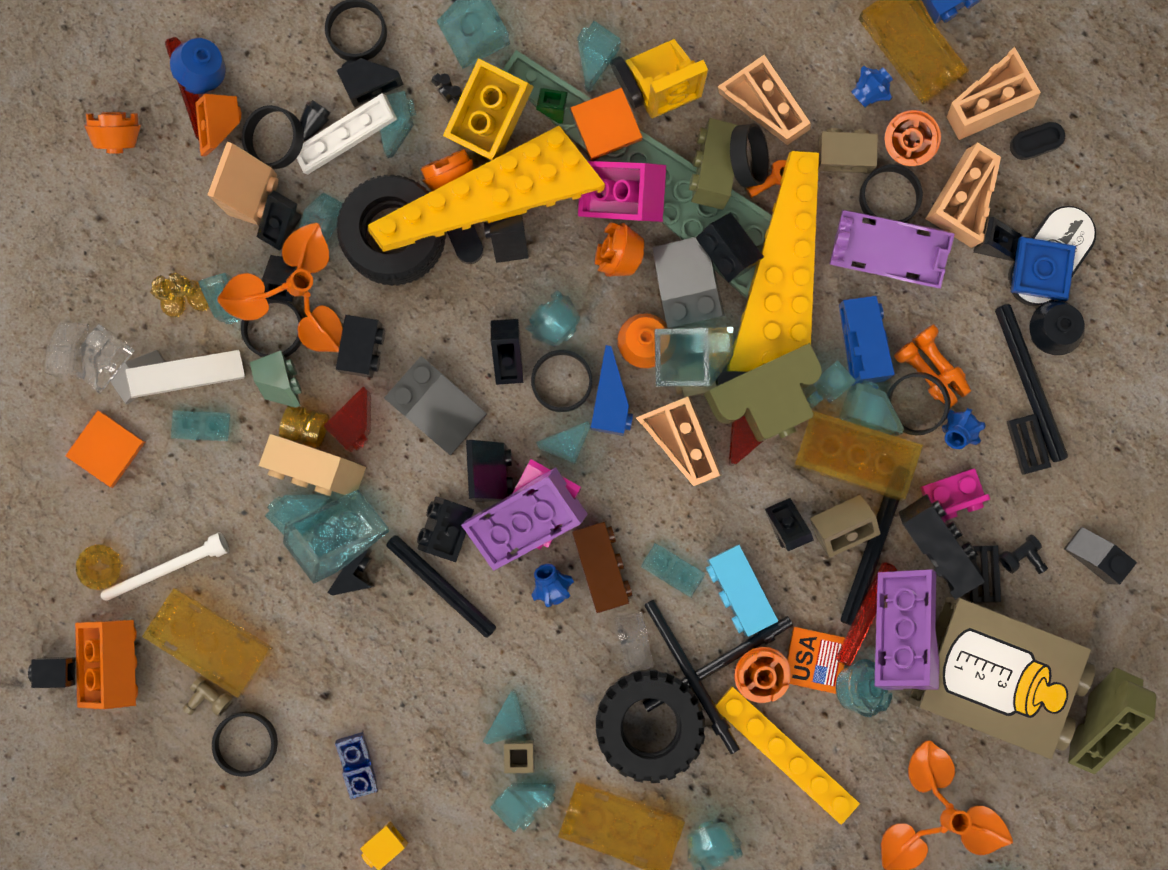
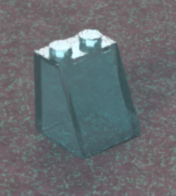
M733 327L655 329L656 386H712L733 356Z

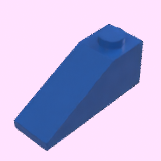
M606 345L591 430L624 436V431L631 429L633 414L628 413L629 404L612 347Z

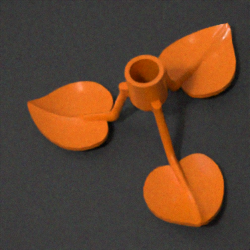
M319 223L299 228L284 242L282 247L284 262L289 266L297 267V270L288 277L286 283L264 293L265 286L259 277L249 273H242L233 277L217 297L218 303L227 313L236 318L249 321L263 317L269 310L266 298L283 290H287L293 296H303L304 310L307 317L303 318L297 327L300 341L310 350L339 352L343 328L337 314L324 305H320L312 313L310 312L309 297L311 294L308 290L313 285L311 274L324 269L329 261L328 245Z
M930 740L918 746L909 762V780L912 786L919 792L924 793L932 789L933 794L946 806V809L940 817L941 827L920 830L915 833L910 825L905 823H898L889 827L885 831L881 842L882 867L884 870H911L919 866L926 858L928 852L927 844L920 839L924 835L946 833L947 831L960 835L965 848L976 855L990 854L1012 844L1013 840L1006 824L992 809L977 805L969 808L966 813L955 809L953 804L943 797L938 788H945L952 782L955 776L953 761L944 750Z

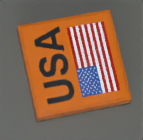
M793 626L787 654V661L791 670L789 684L839 695L850 639Z

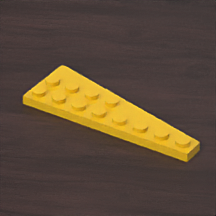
M557 126L368 224V231L382 251L385 252L414 244L416 240L428 236H435L436 238L443 236L444 232L461 227L462 230L469 229L472 224L483 221L491 223L527 213V210L542 205H546V207L553 206L556 201L571 197L572 200L581 198L582 194L593 191L600 193L604 191L605 183L562 128Z
M791 151L788 155L780 182L781 187L776 203L773 206L770 225L764 237L765 242L761 252L764 258L756 265L749 289L750 294L745 311L742 313L741 325L737 339L734 341V349L730 363L727 365V371L749 372L804 345L811 344L819 153Z

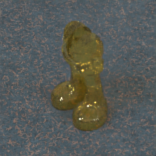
M169 273V279H165L164 276L160 275L152 281L150 293L160 300V307L167 316L175 318L183 314L185 310V296L189 305L197 311L203 312L212 304V294L204 284L190 280L179 273Z

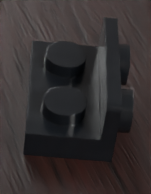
M436 496L427 508L426 516L428 518L425 527L418 534L417 549L456 562L466 535V531L461 525L465 520L472 517L474 509Z

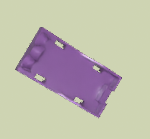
M842 209L829 264L941 289L945 265L955 234L941 229ZM863 217L874 219L875 225L863 223ZM917 230L929 231L930 235L917 234ZM852 261L865 263L864 268L853 266ZM906 273L919 274L918 279L906 277Z
M556 467L526 484L505 499L465 520L461 525L493 571L580 525L588 515L578 499H574L565 487L567 483ZM531 489L536 490V491H534V492L531 493V494H529V493L527 492V491H529V490H531ZM488 513L491 514V516L488 518H485L484 516ZM562 524V526L553 530L557 525ZM513 549H519L515 554H510Z
M935 571L878 572L875 687L883 690H939V654L935 631ZM885 596H887V608H884Z

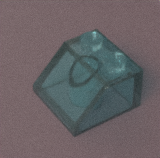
M456 0L437 20L438 26L462 69L477 62L478 58L483 59L510 45L508 31L491 0Z
M863 381L862 384L857 383L848 389L838 421L890 439L903 433L904 427L886 392L878 390L879 385Z

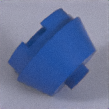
M194 38L180 44L175 48L170 58L173 78L190 93H208V91L217 88L224 80L226 66L221 52L214 43L207 39Z

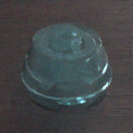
M555 291L551 294V298L554 299L553 301H548L544 305L541 304L528 320L531 325L525 327L532 334L533 339L553 347L558 346L563 341H568L577 329L575 327L580 321V315L570 297L564 296L560 291Z
M868 659L859 660L843 669L837 677L836 694L844 708L865 717H872L880 711H886L892 700V692L875 687V662Z
M713 821L705 822L697 826L698 830L693 831L687 836V862H691L693 870H699L700 868L701 870L716 869L724 866L723 863L729 861L731 856H733L734 860H738L743 856L740 847L742 842L726 822L715 824Z

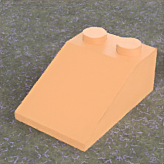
M227 142L208 196L227 215L259 225L267 197L273 190L276 191L277 174L267 164L233 143Z

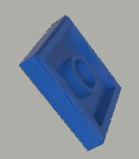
M1020 237L1017 245L1011 293L1064 302L1068 301L1076 246Z

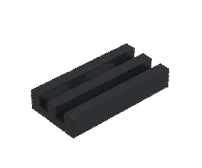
M1036 414L1006 421L1021 474L1024 475L1050 468L1051 463ZM1028 421L1030 422L1032 433L1042 463L1040 465H1038L1036 456L1033 450V445L1026 426V422ZM1016 424H1019L1031 467L1028 466Z
M998 545L973 546L976 552L981 554V574L985 582L982 583V597H978V586L970 591L971 603L1001 602ZM987 551H990L992 596H990Z

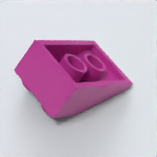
M587 161L605 183V188L600 193L593 191L581 195L578 205L579 217L663 222L666 165Z

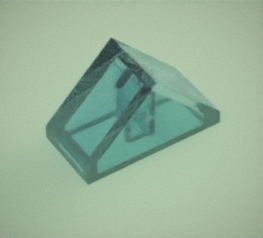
M323 192L304 209L299 228L319 223L327 243L336 228L342 202Z
M587 421L536 442L539 450L575 465L590 431V424Z
M514 689L511 690L483 740L487 745L527 734L528 729L518 692Z

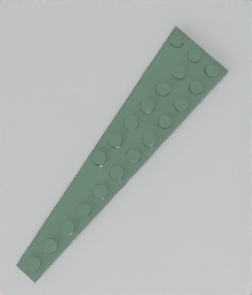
M516 50L503 68V71L534 86L528 100L535 107L537 106L540 88L568 92L563 124H559L552 119L550 120L556 126H560L566 135L588 154L571 113V107L591 100V98ZM641 130L642 141L594 159V161L666 165L662 223L681 240L697 237L710 223L731 212L759 251L762 252L765 242L764 237L769 228L772 215L734 190L731 191V196L723 210L691 202L693 191L689 190V184L692 174H696L697 167H693L692 163ZM714 264L715 271L725 279V277ZM756 265L748 272L729 282L745 298L749 294Z

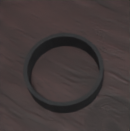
M344 0L331 9L325 21L326 38L332 50L344 60L354 59L357 61L361 58L370 60L382 50L386 42L387 28L383 16L378 8L369 1ZM360 7L368 9L381 20L382 30L377 43L368 51L359 54H350L339 50L331 41V27L336 17L350 8Z
M267 105L256 109L247 118L242 130V145L244 151L260 160L253 146L254 130L259 121L267 114L283 112L292 125V144L288 152L280 160L273 163H265L272 169H280L290 165L300 154L304 141L303 128L298 118L290 111L278 106Z
M756 123L738 125L731 134V165L736 180L743 187L762 185L768 175L769 155L767 142L762 129ZM747 138L752 152V173L747 157Z
M889 164L878 167L869 174L860 189L859 202L863 213L876 216L868 207L865 198L868 181L879 173L895 172L906 177L915 189L916 205L912 214L902 220H898L908 222L918 212L922 204L923 190L919 179L912 171L900 165ZM868 218L872 223L875 224L874 219Z
M266 298L268 304L280 303L290 307L297 316L298 324L303 319L300 312L288 301ZM242 320L241 335L246 346L260 357L270 355L260 353L252 346L248 338L249 321ZM298 335L294 343L282 352L285 358L293 354L300 347L302 342Z
M555 350L545 354L537 361L531 375V386L536 399L544 407L555 412H569L580 407L589 397L592 389V373L587 362L577 353L569 350ZM553 356H571L580 361L587 370L589 376L588 390L584 397L572 406H551L540 398L535 389V376L538 368L544 361Z
M922 372L910 373L898 379L890 387L885 401L886 413L891 423L898 430L909 435H925L937 429L947 418L950 410L949 393L945 385L935 376ZM922 377L932 381L939 387L944 396L945 409L937 425L926 430H913L905 427L896 419L891 407V398L896 386L904 379Z
M240 712L226 718L216 728L212 738V753L216 763L225 772L239 777L251 776L266 768L273 760L278 746L277 734L271 722L255 712ZM246 716L258 720L265 726L270 735V754L266 762L256 770H237L228 765L220 753V734L224 726L236 717Z

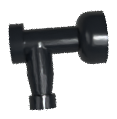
M1029 535L1026 538V542L1012 553L1004 551L999 555L1000 563L1011 574L1019 569V561L1024 557L1028 558L1038 574L1048 569L1037 553L1042 548V545L1033 535Z

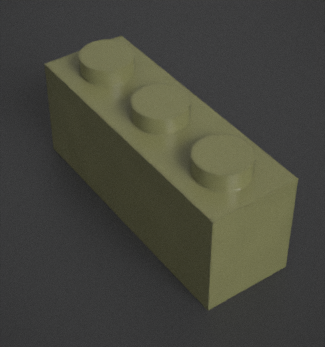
M710 118L706 127L700 128L697 144H701L700 151H696L693 161V167H697L696 174H692L689 184V190L693 191L691 202L721 210L725 208L731 196L734 178L730 159V139L733 129L738 125Z

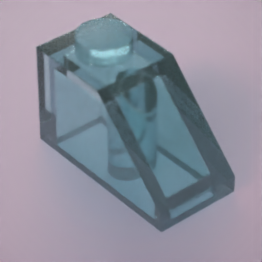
M595 21L592 22L589 28L585 26L577 37L584 87L589 92L621 47V39Z
M405 91L386 95L397 117L396 121L379 130L387 158L395 155L414 126L412 116L417 115L413 99L408 100Z
M222 273L199 280V286L214 318L225 324H232L241 320L227 313L220 306L217 299L232 277L227 273Z
M284 495L282 498L278 496L268 505L269 512L265 517L285 537L294 540L333 499L328 495Z

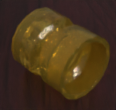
M287 406L280 423L279 437L293 442L301 439L303 445L318 449L327 432L329 415L316 410L307 413L306 407L303 406L296 408Z

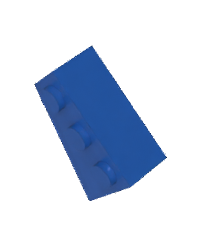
M877 296L843 300L839 304L851 386L879 383L888 380L895 373L888 347L887 333L884 330L882 321L884 317L882 304L878 303Z

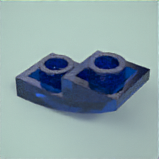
M361 732L337 739L335 746L343 768L342 775L350 800L378 792L376 777L364 733Z

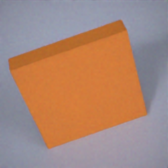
M622 87L571 107V113L591 160L642 141L643 137Z
M97 410L65 456L107 486L114 488L146 442L103 412Z

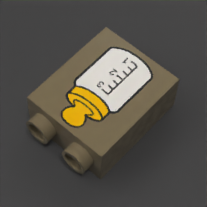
M946 597L935 625L939 654V690L912 689L907 702L1052 760L1055 749L1064 751L1073 738L1076 723L1074 718L1068 716L1074 696L1083 697L1092 685L1095 676V666L1087 662L1091 649L964 599L957 598L955 600L953 597Z

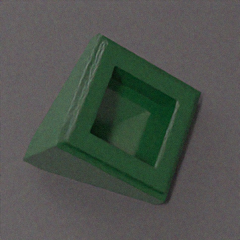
M540 88L536 110L555 122L563 124L568 92Z

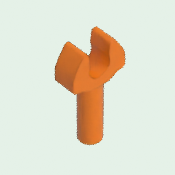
M787 160L774 162L771 166V175L766 178L762 185L746 188L748 195L752 198L774 185L781 186L782 176L780 175V170L785 168Z

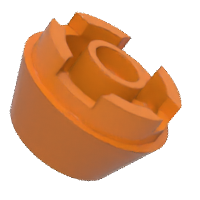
M918 110L902 112L894 117L887 126L884 139L885 147L889 155L902 165H922L932 159L939 149L941 143L940 128L934 118L925 112Z
M102 112L98 115V118H94L93 113H86L87 124L84 125L93 148L106 149V153L109 154L123 153V149L134 148L141 128V124L138 123V113H132L131 118H126V112Z
M462 149L440 160L433 161L421 168L424 177L422 181L431 191H434L474 170L473 158H469L465 149Z
M611 222L604 229L608 235L603 244L598 243L595 264L599 265L598 271L603 272L607 277L631 276L643 260L644 239L625 223L619 225Z
M648 313L637 314L629 318L620 328L618 334L619 351L623 358L633 366L639 368L658 366L667 359L672 350V332L670 328L668 329L667 323L656 315Z
M754 648L745 653L738 661L734 675L735 683L739 692L750 701L757 703L776 701L785 694L789 687L791 677L789 663L782 653L773 648Z

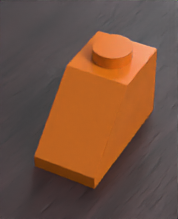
M204 94L195 103L201 156H207L240 123L242 113L237 103V96Z

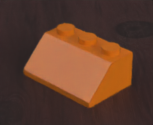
M134 620L75 623L77 708L112 709L136 706L138 687L135 683L137 657L135 655L134 641L136 640L137 633L134 627Z

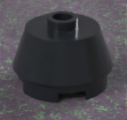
M1046 302L1039 306L1031 317L1029 325L1031 340L1039 350L1047 354H1068L1074 351L1083 340L1085 333L1084 318L1074 306L1067 302Z

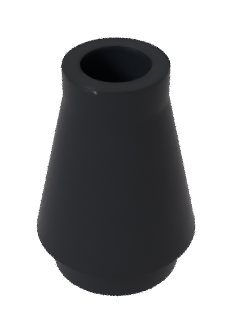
M314 100L309 105H305L300 118L304 141L310 139L329 121L328 116L331 113Z

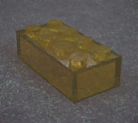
M812 410L813 417L809 419L795 462V468L903 502L906 500L923 445Z

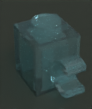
M837 360L813 384L817 390L806 398L811 409L824 398L829 403L833 402L852 386L856 380Z

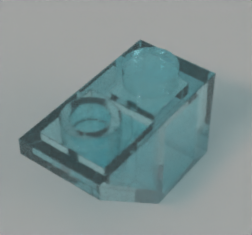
M512 783L492 802L490 808L513 832L519 827L525 830L534 821L535 817L533 814L540 807L545 810L555 800L556 797L553 794L556 791V787L552 783Z

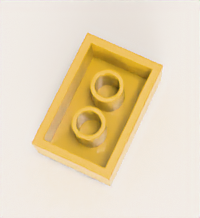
M478 58L443 136L488 159L493 160L501 156L534 86Z

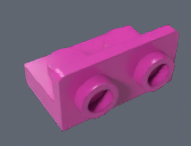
M975 468L920 487L923 496L928 494L933 502L939 500L947 512V515L944 516L946 520L957 517L956 511L967 508L968 512L984 507L983 502L990 500L989 494H984Z

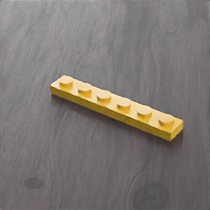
M731 686L715 704L719 713L724 718L726 717L727 721L839 824L842 825L860 805L855 798L734 687Z

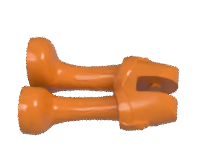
M932 324L893 356L899 363L906 362L912 365L918 372L927 373L938 378L945 385L949 393L951 408L958 402V399L948 387V384L961 397L969 394L971 389L966 381V374L958 366L954 368L938 350L935 338L939 330L935 324ZM918 348L932 361L940 372L939 375L923 360L918 353ZM924 378L930 386L928 392L931 396L945 404L944 396L939 387L932 381Z

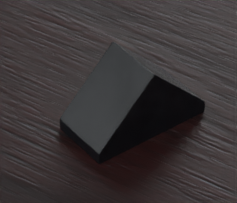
M989 217L985 222L983 243L975 246L973 253L1015 261L1018 239L1022 237V234L995 217Z

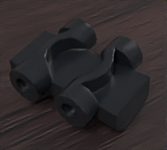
M437 73L434 75L431 82L436 87L440 86L438 89L439 94L446 102L449 103L452 100L457 105L462 95L460 87L452 86L448 74L440 75Z

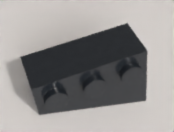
M522 214L491 223L483 222L485 237L492 240L496 263L529 258Z
M926 494L898 512L903 526L922 553L926 554L936 567L934 570L939 577L942 576L948 583L950 593L955 600L985 582L975 560L978 556L976 550L970 542L964 544L960 537L963 534L954 521L949 523L944 516L947 515V512L939 500L933 502L929 495Z

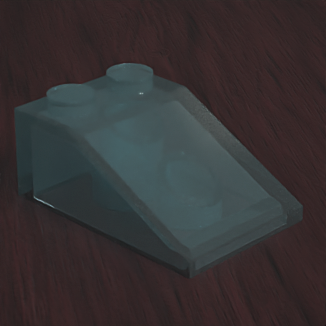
M356 490L286 522L283 544L314 584L339 572L389 532V528L360 491Z

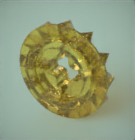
M93 545L83 550L76 562V574L80 582L86 587L101 590L113 585L120 577V570L123 565L120 563L119 554L111 549V547ZM98 559H101L102 564L109 565V568L101 571V575H99L97 570L89 569L90 566L98 564Z

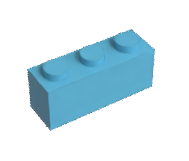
M736 545L707 560L710 566L706 567V571L713 583L718 581L722 589L718 594L725 608L731 607L735 615L731 620L738 633L744 632L745 636L749 637L778 622L740 545Z

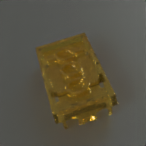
M877 0L861 12L858 20L922 104L928 102L969 71L935 26L922 0ZM909 72H911L913 78L918 81L917 83H914V81L910 78V76L908 75Z
M173 588L142 635L146 640L237 698L243 695L253 680L254 675L273 649V647L253 634L224 619L177 588ZM191 603L200 608L201 613L191 608ZM240 634L249 640L248 644L238 638L237 635ZM166 641H168L171 645L176 646L178 649L176 651H173L164 644L166 643ZM215 671L216 673H218L219 676L224 677L225 680L217 677L213 674V672Z
M576 781L558 837L613 856L644 870H669L685 820L682 817ZM595 793L608 796V801L594 797ZM649 812L662 817V819L659 820L648 816ZM580 837L594 840L593 844L580 840ZM636 855L648 860L645 863L634 859V857Z

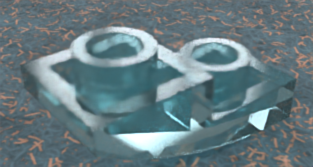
M173 410L171 439L228 442L230 413Z
M656 543L641 565V568L692 598L706 575Z

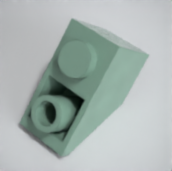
M281 350L250 362L253 380L265 400L295 408L301 406L298 394L302 393L296 377H293L297 374L295 365L291 359L286 360Z

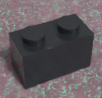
M731 212L710 223L696 237L699 244L728 283L748 272L764 258Z
M345 315L336 364L338 372L373 378L374 372H378L380 366V355H377L379 344L383 345L385 338V328H382V323L379 320Z

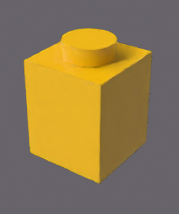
M390 821L360 848L363 852L361 856L369 867L373 868L375 866L377 870H380L405 849L408 842Z

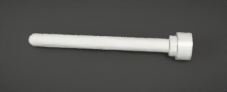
M218 532L209 536L203 546L103 590L101 598L108 601L208 555L220 557L229 552L228 544L224 536Z

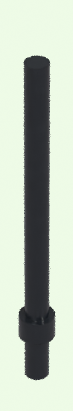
M649 601L644 606L710 718L716 736L719 735L730 755L740 750V747L729 730L731 726L726 717L722 718L655 601Z
M787 616L772 626L762 629L755 636L695 672L702 681L739 659L748 651L762 644L768 645L776 640L775 636L793 626L791 620ZM686 677L681 679L689 688L691 687ZM648 699L643 702V705L647 712H650L664 702L657 699Z

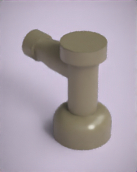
M200 676L191 685L190 689L194 694L183 707V710L187 714L192 715L196 710L195 708L206 698L213 704L212 712L219 717L231 705L233 698L228 694L220 696L205 683L206 679Z

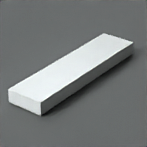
M383 93L303 142L301 152L297 157L303 173L310 174L396 121L397 117L387 96Z
M239 350L125 370L131 398L245 378Z

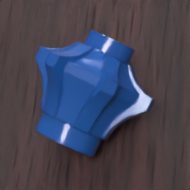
M863 66L859 81L851 92L865 108L870 103L873 104L877 101H890L892 99L890 82L893 78L883 67L878 71L877 69H869Z
M967 408L965 412H954L950 409L947 416L948 422L942 426L943 432L946 433L945 442L953 449H962L968 444H979L981 442L979 433L985 429V422H979L972 414V409Z
M543 564L535 570V589L531 594L534 601L542 600L545 602L546 607H551L552 604H560L570 597L568 589L574 583L572 576L560 573L552 564Z

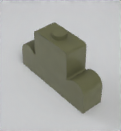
M809 343L704 393V396L713 415L721 423H733L745 415L758 442H762L777 434L782 439L796 432L794 426L813 417L812 409L802 389L817 382L821 377L822 369Z
M1114 668L1089 694L1085 724L1081 723L1078 725L1070 743L1069 764L1095 775L1155 719L1156 694L1143 687V679L1119 668Z

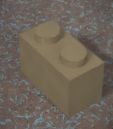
M829 128L826 131H822L818 138V171L870 174L877 167L878 134H870L869 130L864 129L855 130L853 133L842 132V129Z
M861 495L810 518L815 537L829 558L880 535L876 515Z

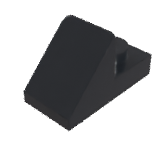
M273 190L267 197L256 237L280 251L284 242L292 234L302 215L296 212L298 204Z
M791 498L765 508L767 517L782 548L790 551L814 541L810 529Z
M358 544L327 593L333 596L375 587L357 575L359 571L363 573L370 564L372 558L369 555L372 550Z

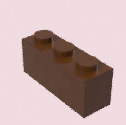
M605 522L572 531L596 613L629 604L628 597L633 595L628 580L622 581L620 570L624 569L620 553L614 554L611 543L616 542L612 526L606 527Z

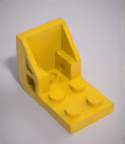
M675 39L625 60L644 98V107L652 119L702 97L708 68L704 60L697 63L691 61Z

